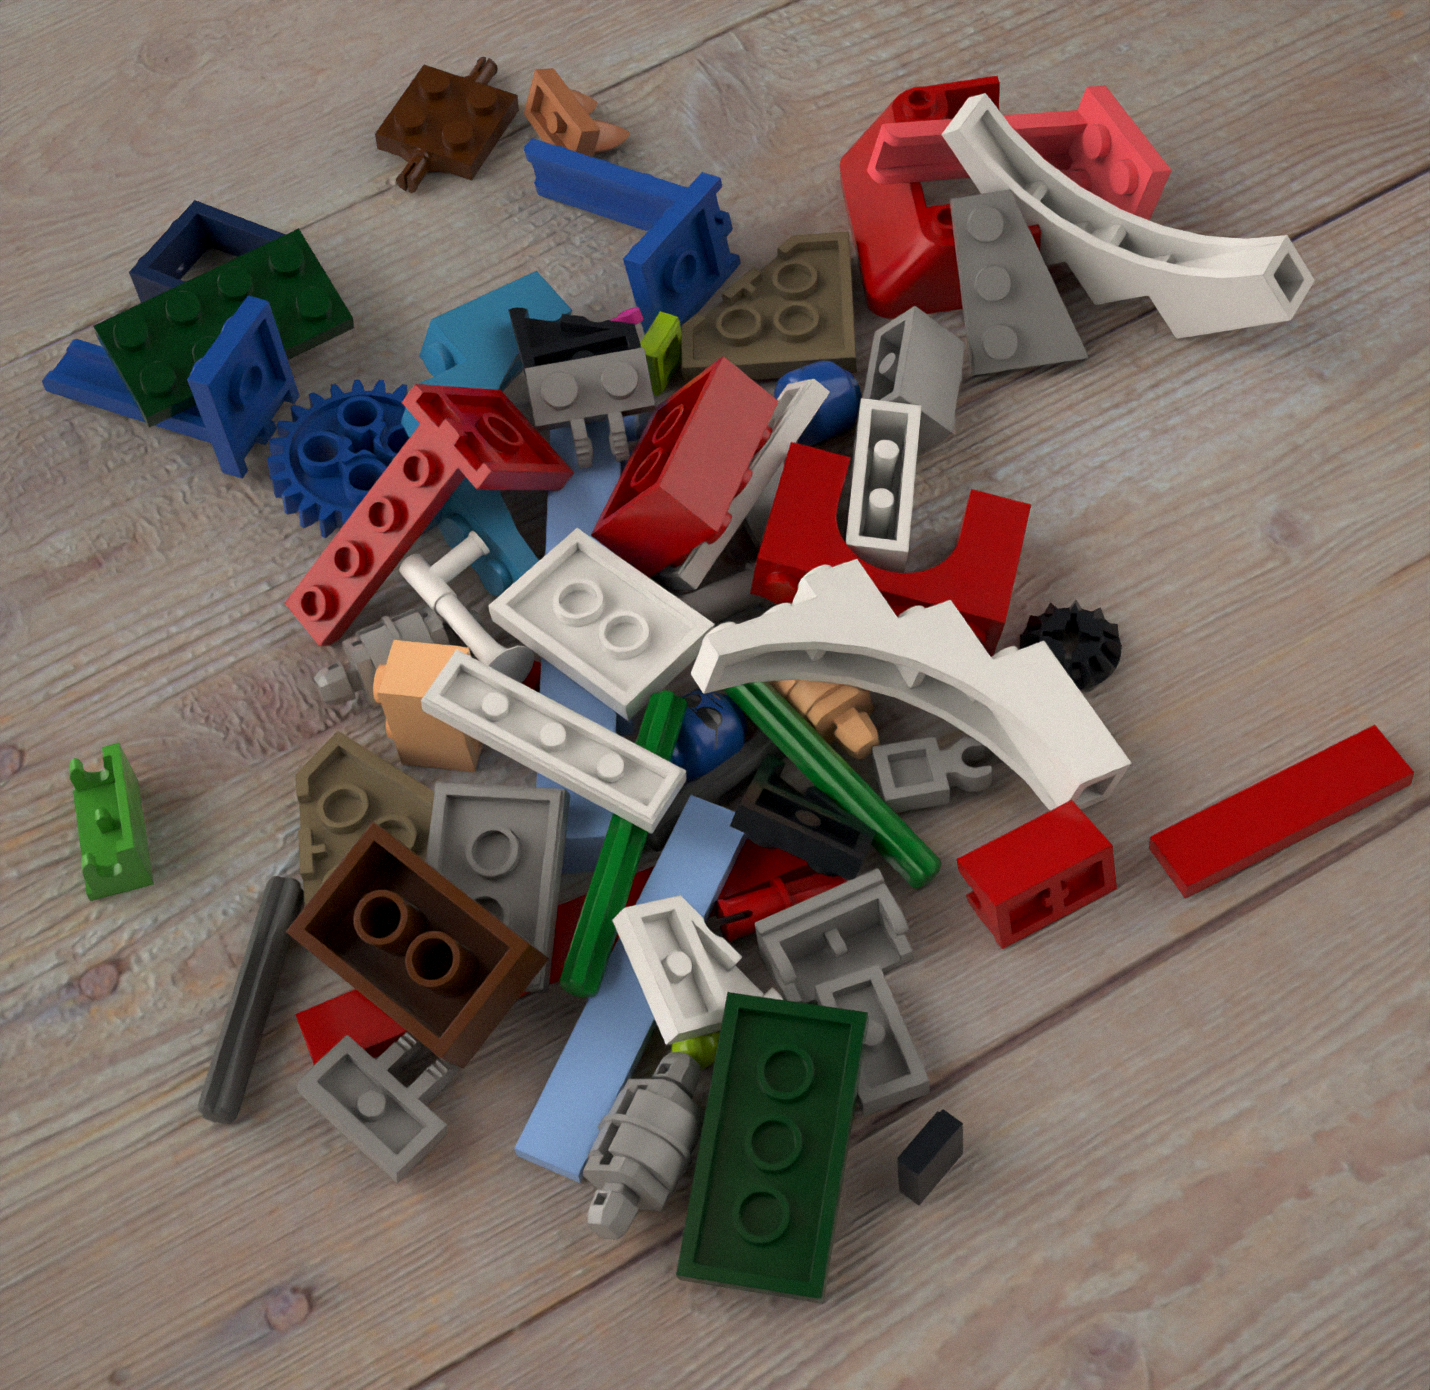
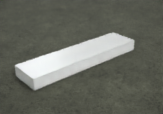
M815 379L787 384L777 399L779 402L768 424L772 428V434L763 448L753 456L748 466L753 472L752 477L744 490L733 499L728 509V512L732 515L728 528L713 544L708 545L706 542H703L695 547L687 559L678 567L673 568L671 565H668L659 572V579L673 590H696L786 458L790 443H796L830 391Z
M457 649L421 700L424 712L651 834L686 781V770Z

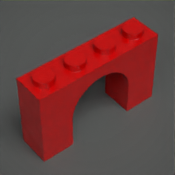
M791 442L758 553L750 594L767 598L775 604H792L798 591L800 580L809 571L821 565L834 567L858 559L897 617L914 606L921 605L924 608H928L951 600L990 657H992L1006 623L1031 504L971 489L959 525L954 550L946 560L933 568L920 572L898 573L886 571L858 557L846 545L838 529L837 510L851 457Z

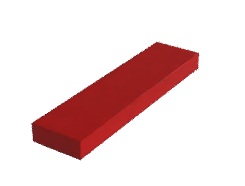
M1373 725L1150 836L1149 850L1186 899L1410 786L1414 771L1377 726Z

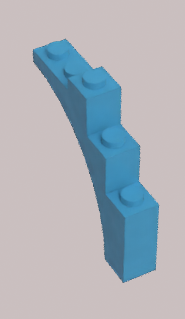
M535 271L432 318L419 357L423 360L427 370L433 377L419 384L496 389L503 392L523 371L508 309L516 307L528 309L529 318L560 322L562 314L571 315L572 309L546 280ZM405 408L401 424L410 438L420 423ZM466 477L422 532L423 534L437 526L442 532L446 543L453 549L465 540L472 530L475 531L490 552L479 557L471 564V567L479 575L486 590L497 597L539 561L519 534L500 494V490H477Z

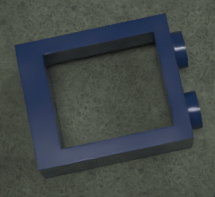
M194 200L180 217L172 222L169 229L149 251L137 261L136 265L129 271V274L142 303L184 283L181 278L209 247L239 257L286 234Z

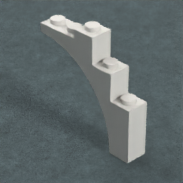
M986 93L969 97L941 134L981 194L1011 190L1027 226L1039 224L1041 231L1040 253L1046 266L1066 262L1094 305L1149 296L1176 339L1290 321L1315 281L1288 235L1250 239L1204 236L1162 226L1121 210L1094 195L1044 160L1011 127Z
M858 559L834 567L821 565L809 571L800 580L799 588L792 604L781 603L770 608L760 617L739 624L725 622L713 628L704 637L690 673L703 694L750 682L799 679L846 684L898 698L943 718L988 747L1026 781L1049 811L1070 800H1073L1080 809H1084L1108 799L1132 764L1045 641L1020 650L1015 646L1007 647L990 657L951 600L928 608H924L921 605L914 606L897 617Z

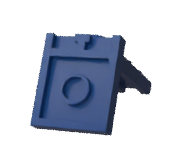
M534 138L524 146L526 159L532 163L536 179L534 185L538 195L648 231L638 243L632 246L629 253L623 258L636 306L640 308L644 319L641 321L644 334L647 333L660 311L678 316L680 326H682L700 311L741 264L739 255L730 252L727 242V236L732 232L733 228L729 213L719 208L716 193L723 187L720 177L702 172L689 187L656 178L650 174L637 172L612 164L606 160L590 157Z
M249 295L234 316L226 320L218 338L204 357L200 358L192 368L187 381L197 405L155 425L212 443L222 472L241 479L248 472L244 459L254 444L257 442L266 445L277 430L275 421H272V418L284 401L295 404L300 397L269 301ZM73 339L66 349L67 353L54 370L49 371L42 380L47 392L145 422L102 346Z

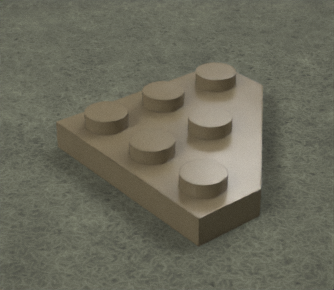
M849 232L791 236L777 248L778 256L760 271L753 267L723 291V301L705 316L696 313L681 326L682 375L684 384H687L722 356L727 358L752 380L781 378L790 371L817 361H832L850 373H857Z
M337 731L295 775L296 797L300 810L298 840L300 875L304 888V908L372 822H375L425 861L427 856L434 791Z

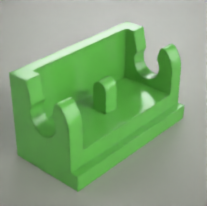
M120 743L102 747L105 768L102 771H85L83 763L77 758L72 759L69 763L70 780L75 788L73 795L82 856V873L85 879L86 894L90 901L154 885L139 782Z

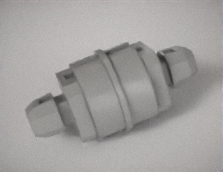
M429 606L417 611L415 608H412L390 618L384 616L380 622L356 631L355 637L342 642L349 663L342 665L338 660L321 669L314 677V681L325 704L338 705L356 699L354 693L361 690L365 699L374 709L381 706V703L375 702L373 695L375 673L380 664L386 665L393 640L468 646L446 622L441 623L438 615ZM468 610L485 629L480 615L475 610Z
M671 1052L661 1060L651 1079H628L624 1089L617 1095L608 1115H605L598 1125L599 1133L588 1154L589 1160L583 1170V1176L597 1188L588 1211L587 1226L604 1239L618 1240L624 1236L636 1218L638 1210L662 1211L667 1199L673 1195L682 1174L689 1169L692 1163L691 1155L702 1133L701 1126L704 1122L705 1112L692 1100L700 1078V1065L684 1052Z

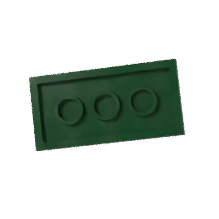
M299 228L93 326L96 337L149 428L197 405L187 381L192 368L200 358L204 357L220 335L226 320L234 316L248 295L269 301L288 360L354 328L351 313Z
M727 992L676 1276L679 1280L824 1304L869 1023L868 1012Z

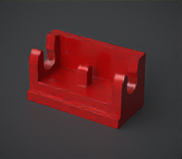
M1073 800L957 858L958 871L966 883L974 890L966 894V898L977 916L993 934L996 943L1001 949L1014 944L1117 889L1113 845Z

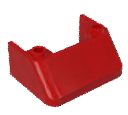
M998 75L913 87L903 91L841 158L839 167L842 193L866 304L874 314L887 319H895L914 306L926 314L963 309L950 204L927 207L921 182L883 185L875 182L867 172L882 124L953 119L969 97L984 93L988 95L999 110L1000 82ZM1039 224L1030 225L1028 228L1040 251L1041 231Z

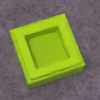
M661 311L640 342L641 348L644 347L652 392L657 396L663 393L682 362V333L678 316Z

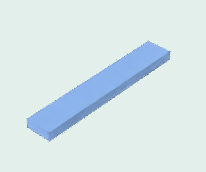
M690 795L636 905L681 895L704 918L706 924L714 908L715 901L718 899L747 839L744 832L730 827L735 812ZM620 937L609 957L598 994L595 997H589L514 1148L518 1157L578 1183H581L584 1177L583 1170L589 1160L588 1154L599 1133L598 1125L605 1115H608L617 1095L624 1089L628 1079H631L657 1026Z

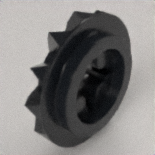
M1077 600L1068 608H1057L1050 602L1043 614L1029 616L1027 626L1023 634H1020L1019 650L1045 641L1079 690L1091 688L1105 681L1115 671L1121 657L1122 645L1119 638L1118 624L1109 623L1105 619L1101 607L1093 611L1081 608ZM1076 632L1075 635H1078L1079 642L1076 646V651H1072L1071 659H1065L1066 651L1063 650L1062 642L1065 640L1066 634Z

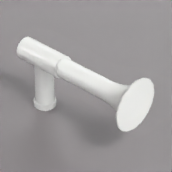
M472 530L465 540L432 566L420 554H413L407 557L400 565V574L429 607L446 621L469 647L478 661L522 683L532 669L534 663L533 651L527 646H515L508 649L496 642L457 599L456 593L447 584L479 557L490 552L477 533Z

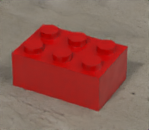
M722 356L655 407V411H653L591 536L648 578L668 565H671L673 568L678 567L687 559L692 550L701 543L713 544L726 531L732 520V515L728 512V509L733 499L744 490L752 477L753 472L748 466L753 456L763 448L772 434V428L768 424L779 401L727 358Z

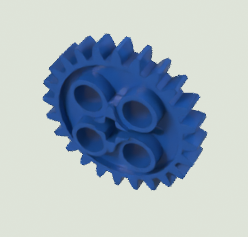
M359 379L354 380L352 392L344 393L338 385L331 384L330 398L325 400L312 392L309 394L310 409L292 405L290 407L292 422L278 421L279 437L270 438L269 440L271 456L267 458L270 479L272 480L275 497L283 499L285 513L288 515L299 512L301 527L306 528L319 520L321 537L324 538L332 534L336 528L341 529L392 462L393 457L398 454L409 437L401 424L406 408L401 402L408 394L407 385L402 384L391 394L386 393L384 380H378L372 391H365Z

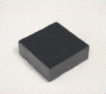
M944 1109L934 1114L897 1157L899 1191L917 1205L924 1201L963 1155V1123Z

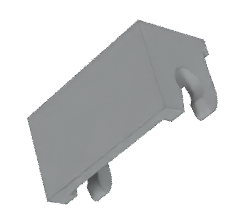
M878 868L755 922L759 956L782 999L787 1001L815 1005L817 1001L815 999L814 986L876 964H879L882 972L886 973L914 960L913 949L904 932L909 931L908 924Z

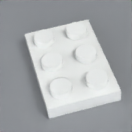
M578 528L572 531L488 605L493 622L627 721L649 702L650 696L654 692H660L697 658L704 637L715 628L713 622Z

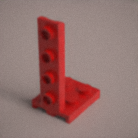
M415 384L401 403L420 425L284 603L319 646H329L342 637L465 477L477 490L560 491L574 474L572 469L501 390Z

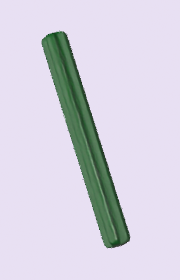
M768 681L750 682L723 689L817 788L832 798L842 810L853 814L876 832L871 845L911 887L920 889L936 877L942 865L940 858Z
M669 690L654 692L650 696L635 744L671 762L688 707L686 700ZM614 813L559 980L562 990L579 998L595 997L599 992L617 935V930L612 920L626 906L648 835V831Z

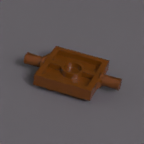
M480 57L470 74L465 77L423 65L375 133L377 149L400 156L408 162L396 178V182L401 189L407 191V188H409V193L415 192L425 175L431 171L451 173L473 180L519 111L518 95L488 85L492 77L498 72V67L492 59L488 58L486 62V57Z

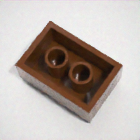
M375 822L370 824L286 931V933L438 1057L463 1069L549 960L545 954Z

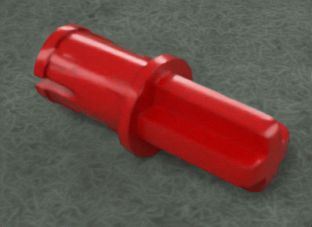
M820 873L784 883L781 878L777 877L771 879L770 887L725 900H716L715 911L717 919L741 912L745 913L744 919L720 925L721 933L728 943L735 941L737 938L756 933L755 922L846 883L848 880L840 876L830 877Z

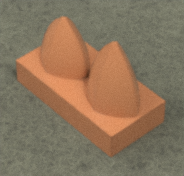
M554 68L535 69L524 116L543 142L562 146L568 150L593 157L618 147L630 136L629 131L622 127L592 119L589 115L595 110L597 101L581 92L569 89Z

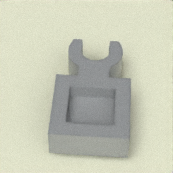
M936 736L872 747V764L881 799L895 813L949 804L950 787L957 786L967 792H980L992 786L993 774L991 765L973 768L965 764L968 761L984 759L985 745L972 737H966L957 741L951 749L940 751Z

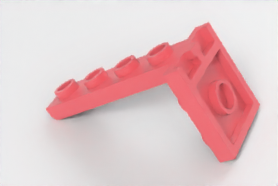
M1106 85L1086 87L1078 110L1003 115L1011 127L1044 160L1080 187L1121 210L1150 221L1172 170ZM953 119L882 124L867 168L870 177L875 182L883 185L970 178L941 135Z

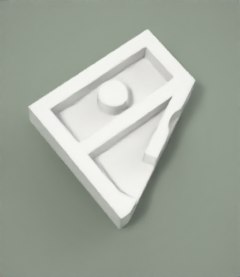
M681 895L625 907L612 920L666 1045L720 1031L727 992L783 1000L782 996L773 987L763 994L735 966L742 956L724 938L712 933L706 926L704 918Z

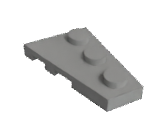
M1002 190L949 198L971 374L979 375L1088 359L1089 356L1012 191Z

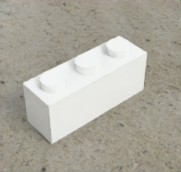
M861 398L853 446L843 540L865 562L886 571L904 573L909 551L921 405Z

